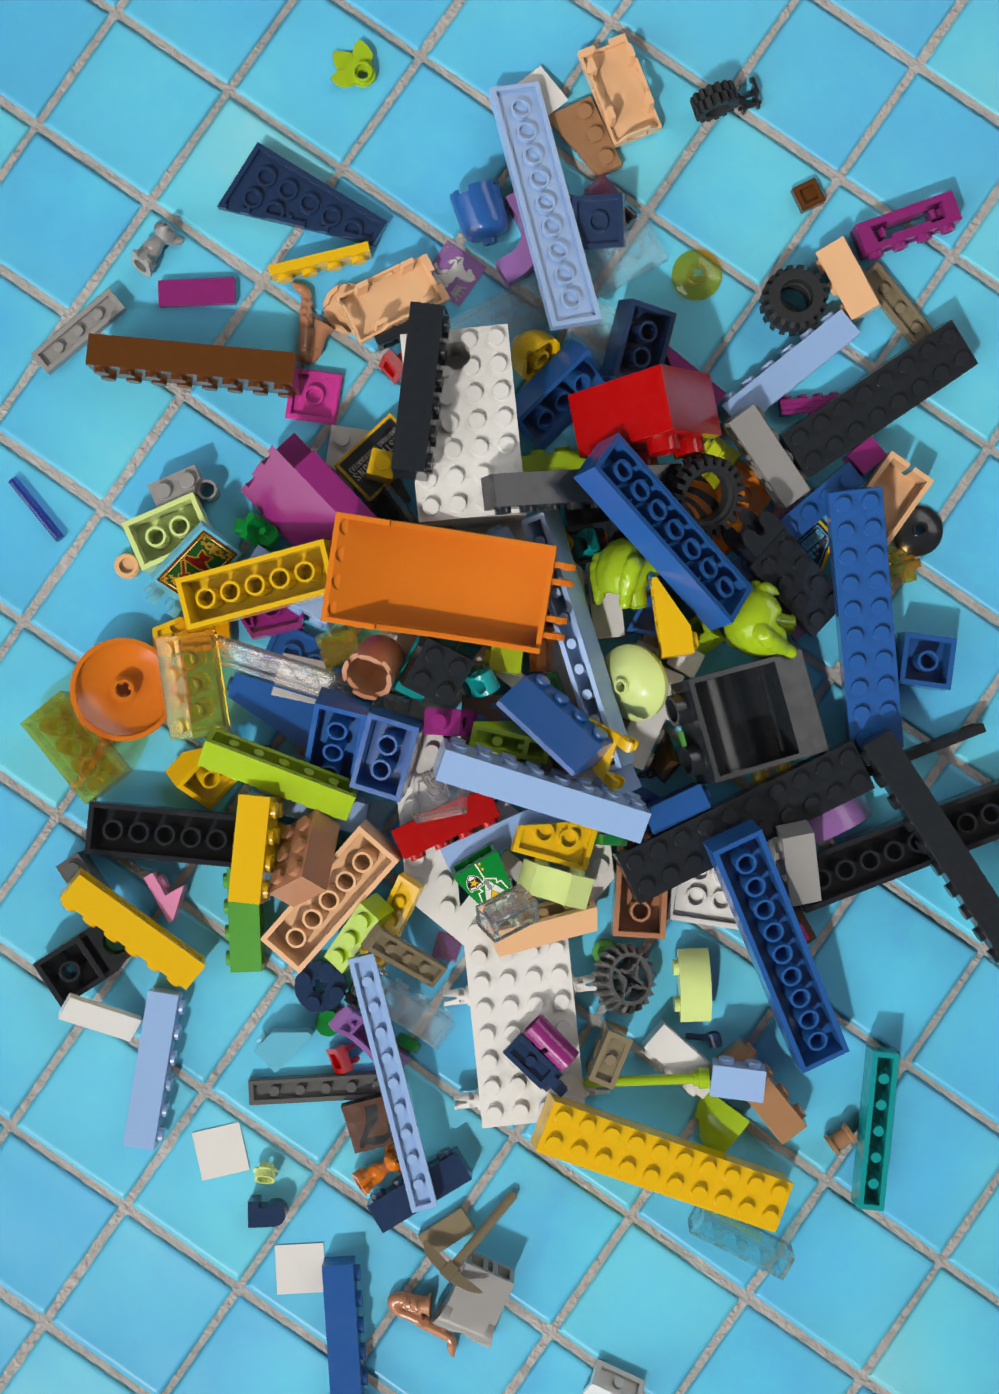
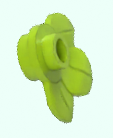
M357 40L352 53L333 51V62L338 71L331 76V80L337 86L349 88L356 85L359 88H367L374 83L376 73L371 65L373 54L367 44ZM361 73H366L368 75L364 79L359 78V75Z

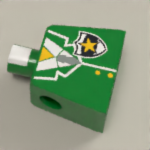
M492 841L450 867L455 881L478 905L491 901L493 906L499 909L508 903L509 900L504 892L510 889L511 883Z

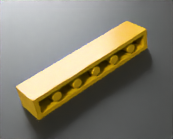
M80 868L60 892L59 899L62 901L61 904L70 912L76 911L83 916L82 919L93 928L97 926L102 929L104 935L114 943L118 941L123 944L125 950L135 958L139 956L144 959L146 965L152 971H160L167 976L166 979L173 986H181L187 989L206 967L204 956L84 869Z

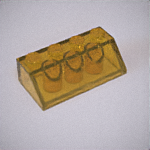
M216 629L173 632L155 637L170 740L208 736L212 727L226 732L231 731Z

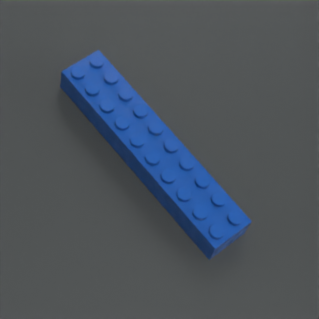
M881 486L824 492L846 740H853L858 752H861L857 745L885 728L891 730L901 747L904 748L883 489Z
M750 819L703 841L794 1063L804 1074L849 1052L762 829Z

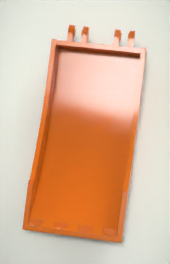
M336 512L320 621L540 654L544 638L564 641L565 635L560 632L545 631L546 621L558 625L567 624L568 621L566 617L548 615L552 585L573 588L574 584L570 579L553 578L554 570L559 568L564 571H576V565L556 561L557 545Z

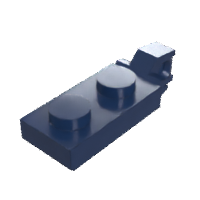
M522 1032L503 1050V1054L540 1089L547 1092L551 1088L559 1097H562L568 1091V1087L559 1079L563 1075L561 1071Z

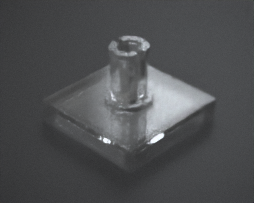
M433 769L412 775L413 819L416 824L467 813L466 789L435 780Z

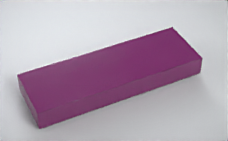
M234 277L158 280L159 307L236 305V280Z

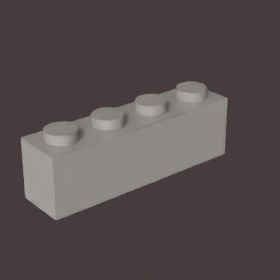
M754 404L746 405L721 425L776 507L787 508L811 490L807 485L808 479L793 464L794 458L787 449H783L779 443L780 437L764 420L766 416L762 409Z

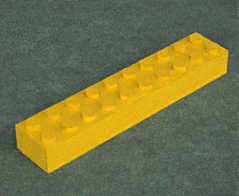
M551 1092L547 1095L530 1140L534 1150L538 1153L776 1233L794 1185L784 1173L577 1101L559 1097Z

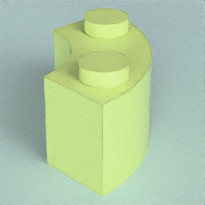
M535 858L534 861L523 860L516 886L517 890L564 906L586 910L594 879L584 876L585 870L570 867V870H565L549 865L550 861Z
M708 948L677 949L676 959L672 960V973L677 975L678 996L673 997L674 1012H679L680 1022L711 1021L712 982Z

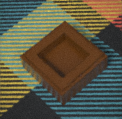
M815 178L792 188L790 191L801 214L824 204L826 201Z

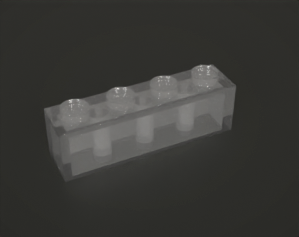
M377 964L391 1020L438 1050L455 1025L453 1019L450 1018L452 1013L442 1006H439L438 1009L429 1004L431 1002L430 998L421 992H418L417 995L408 990L409 984L398 977L396 980H393L387 976L389 971ZM353 984L350 989L352 994L357 996L355 986Z

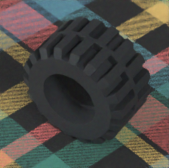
M798 264L795 269L793 265H787L785 270L782 268L777 270L775 275H772L766 283L759 299V303H761L759 310L760 314L764 313L765 315L763 317L764 323H771L769 328L772 331L777 328L780 335H784L785 332H789V336H795L797 332L801 335L807 329L814 327L826 310L828 304L825 302L829 296L828 292L824 291L827 285L825 282L820 283L822 276L819 273L816 276L812 274L814 269L810 267L804 270V265ZM788 289L800 292L806 300V310L792 312L786 309L781 302L780 292Z

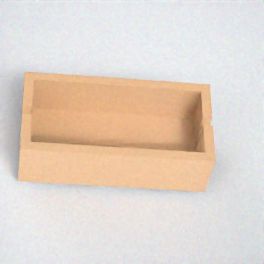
M893 451L889 452L880 461L863 485V487L881 486L883 489L887 547L934 482L932 478L916 467L905 475L901 473L908 469L911 464Z

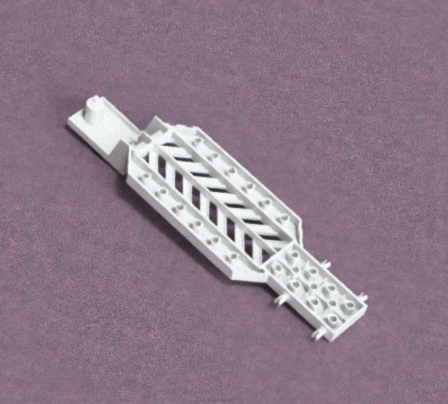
M508 324L450 329L449 339H444L447 349L446 366L440 367V370H443L444 377L443 392L437 393L441 404L440 419L434 420V425H437L436 431H438L436 447H431L430 452L433 453L434 458L433 475L428 474L427 481L415 480L419 524L437 527L453 526L456 530L487 534L486 531L497 525H500L501 528L508 526L514 539L527 541L521 521L526 519L527 513H520L519 509H511L510 514L495 515V510L484 511L481 478L490 474L523 472ZM400 334L402 361H404L407 334ZM575 563L579 580L582 586V590L585 596L582 568ZM380 630L381 635L394 639L400 645L405 660L418 635ZM554 640V645H552V672L557 671L570 702L579 709L559 642ZM460 641V643H459L457 649H458V648L461 646V644L463 643L462 641ZM484 645L472 659L475 661L472 667L477 664H482L484 668L489 667L484 665L486 649L491 650L490 646ZM494 672L497 677L511 688L526 676L522 672L520 675ZM545 672L540 674L547 675L552 672ZM393 687L387 694L389 710L424 720L425 708L448 709L427 698H424L423 702L420 703ZM463 688L459 691L450 709H456L462 702V695H466ZM422 732L407 792L402 800L397 802L400 826L473 793L462 788L451 801L449 784L435 780L433 765L444 737L443 735H425ZM592 768L574 776L566 774V776L575 779L576 776H582L589 780L598 777ZM499 800L496 803L501 813V816L497 817L498 822L519 813L508 802ZM482 825L478 826V827L474 830V832H477V831L483 829V826H482ZM598 831V833H597V834L610 835V834H607V833H604V832H601V831ZM454 837L449 839L450 843L455 841ZM594 844L588 867L585 871L584 876L594 879L590 893L594 902L614 879L610 845ZM435 847L425 850L426 856L412 861L411 858L403 859L404 872L425 886L415 906L463 944L465 949L468 985L462 989L443 990V996L454 997L444 1000V1006L468 1004L470 1006L479 1089H476V1092L453 1093L454 1100L461 1101L455 1103V1110L478 1107V1110H481L482 1128L538 1122L548 1093H556L551 1088L546 1092L535 1085L503 1054V1050L520 1032L523 1033L525 1028L540 1014H543L579 1052L574 1061L561 1071L563 1075L559 1079L568 1087V1091L562 1097L585 1104L587 1096L610 1094V1090L607 1087L587 1088L583 1084L585 1078H582L574 995H576V992L595 991L597 988L587 984L595 981V976L574 977V974L572 975L568 939L502 957L498 956L491 942L489 917L521 908L514 902L512 878L518 882L523 862L512 854L508 847L505 848L500 858L511 883L509 889L510 903L503 912L478 914L487 903L478 905L469 895L461 904L459 884L453 878L452 873H450L440 849L436 850ZM552 862L559 868L570 870L568 866ZM536 897V898L539 899L542 903H543V902L550 901V900H547V899H543V898Z

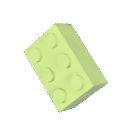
M193 492L121 523L142 571L148 574L152 573L201 521L212 528L200 498Z

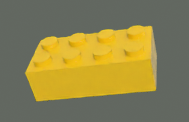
M254 793L238 794L228 893L229 902L260 905L269 901L272 896L269 894L270 878L276 865V844H279L281 839V828H278V818H282L284 803L280 802V796Z

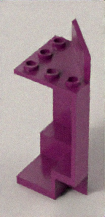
M295 433L277 449L271 445L267 451L270 455L265 460L260 461L251 474L253 478L241 489V492L279 530L293 547L320 539L332 540L336 512L377 517L314 450L311 451Z

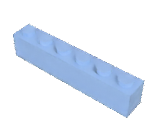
M842 309L836 314H833L832 311L819 321L822 325L815 331L812 327L800 336L802 340L796 346L791 343L780 352L782 357L774 362L771 359L760 369L763 373L756 378L752 375L741 384L743 389L737 394L732 391L721 400L723 405L718 411L725 420L744 406L751 404L760 407L763 412H766L783 396L787 395L855 340L861 332Z
M152 987L148 990L123 1146L154 1150L164 1140L166 1128L162 1127L163 1117L168 1115L170 1102L166 1101L167 1092H171L174 1082V1076L170 1074L171 1068L176 1065L178 1050L174 1049L176 1040L180 1039L182 1033V1025L179 1024L180 1014L183 1015L186 1008V999H183L184 991L161 987Z

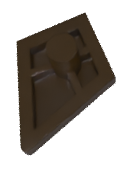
M665 732L661 742L654 751L655 755L649 766V769L663 783H666L681 765L670 736Z

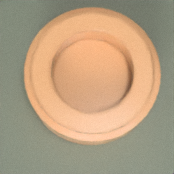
M123 553L116 558L114 569L120 577L134 579L140 574L141 567L135 555Z

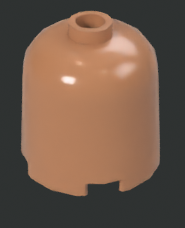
M374 634L368 636L359 643L344 662L342 678L344 682L348 681L355 695L363 699L376 700L379 696L387 695L393 687L404 665V653L400 645L386 635Z

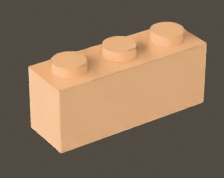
M844 236L816 252L818 260L815 263L822 275L827 273L831 281L827 283V286L834 297L839 296L843 303L839 308L843 310L848 318L856 322L882 306Z

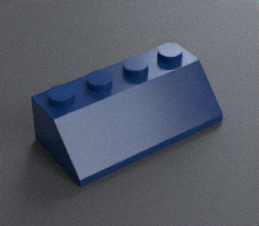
M571 339L515 395L519 434L535 450H545L573 422L568 395L610 381L599 376L601 366L587 347Z
M538 672L527 675L500 698L496 705L571 776L597 765L614 743L608 737L607 732L592 723L588 715L583 710L577 709L565 693L553 687L545 675Z

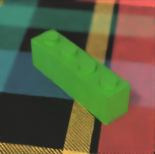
M231 867L227 868V873L223 874V887L227 888L228 893ZM224 899V913L228 914L229 924L225 925V939L229 940L230 950L226 951V965L230 966V973L263 971L266 968L265 943L260 940L264 935L263 903L259 905L229 902L228 899Z

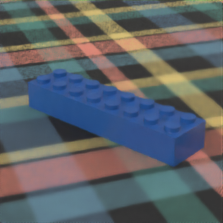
M619 433L599 442L573 478L710 631L732 624L752 591L753 586Z

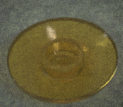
M690 250L683 253L676 260L672 269V282L675 289L680 295L690 300L699 301L711 297L718 290L722 281V268L719 261L711 253L704 250ZM701 269L703 274L696 276L694 270Z

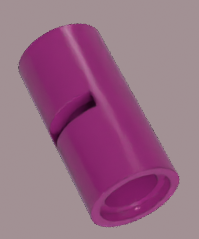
M543 1014L537 1016L523 1032L539 1050H544L543 1054L560 1071L568 1067L579 1054L578 1050Z

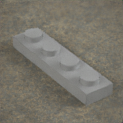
M108 288L33 351L31 355L46 373L51 375L88 344L89 333L100 334L125 313L127 309Z

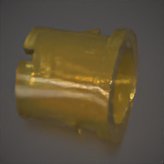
M337 625L332 630L315 636L319 649L321 648L320 654L328 672L342 668L346 659L360 643L354 626L348 625L341 627Z

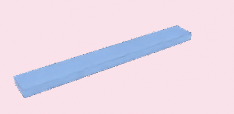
M632 763L611 771V773L625 778L623 787L618 788L616 792L625 794L626 791L632 792L642 787ZM599 777L591 780V784L597 786L604 784ZM526 809L492 826L474 832V834L456 840L450 843V845L441 848L440 851L451 873L450 867L491 841L494 843L497 851L511 846L517 824L563 822L566 820Z

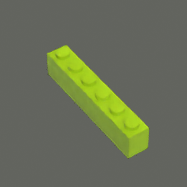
M212 727L205 740L197 764L209 771L220 773L235 781H241L259 790H265L283 799L294 801L309 809L318 810L333 818H339L347 821L358 793V789L349 787L351 781L349 778Z

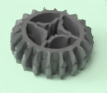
M621 943L605 948V952L598 954L600 961L593 962L597 969L591 972L595 976V981L590 983L597 988L593 994L600 996L598 1003L605 1005L606 1010L613 1011L616 1014H632L634 1011L642 1010V1005L649 1004L648 997L654 995L651 987L657 985L652 982V977L656 973L651 972L654 963L647 962L649 955L642 953V948L634 947L632 944L623 945ZM623 959L622 963H619L618 967L615 968L617 963Z

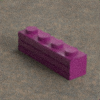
M831 392L823 396V393L813 394V397H807L806 394L798 395L797 398L783 396L778 401L779 417L810 413L836 396L838 392Z

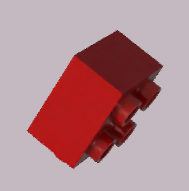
M659 364L568 395L580 458L587 459L599 442L616 433H619L646 465H659L658 457L673 454L674 459L691 458L693 454L701 455V453H705L703 441L722 436L711 377L708 373Z

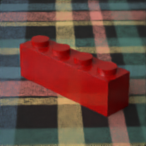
M473 792L394 828L391 832L403 859L411 858L412 861L426 856L425 850L435 847L436 850L450 845L449 839L459 836V839H463L474 834L473 828L482 825L483 828H487L498 823L497 817L501 816V813L494 798Z

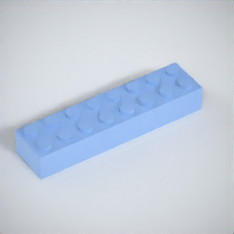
M451 736L450 739L443 737L433 765L435 780L641 843L651 813L646 807V803L641 800L640 795L629 791L622 794L608 788L605 784L597 786L591 784V780L582 776H576V779L566 776V772L557 768H552L549 771L541 768V764L531 760H527L526 763L517 761L516 756L506 752H501V755L492 753L489 747L476 744L473 747L465 744V740L455 736Z

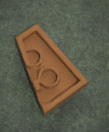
M591 96L548 116L550 126L554 128L566 144L570 145L578 154V157L598 178L622 168L621 160Z

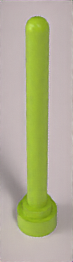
M698 1067L697 1070H692V1073L619 1076L615 1087L693 1084V1086H698L699 1089H710L709 1068ZM588 1077L583 1081L584 1086L587 1088L604 1087L588 1080Z

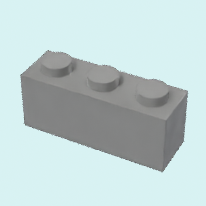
M802 820L775 826L777 837H773V844L776 853H779L776 867L782 876V882L792 907L822 901L815 836L808 821Z

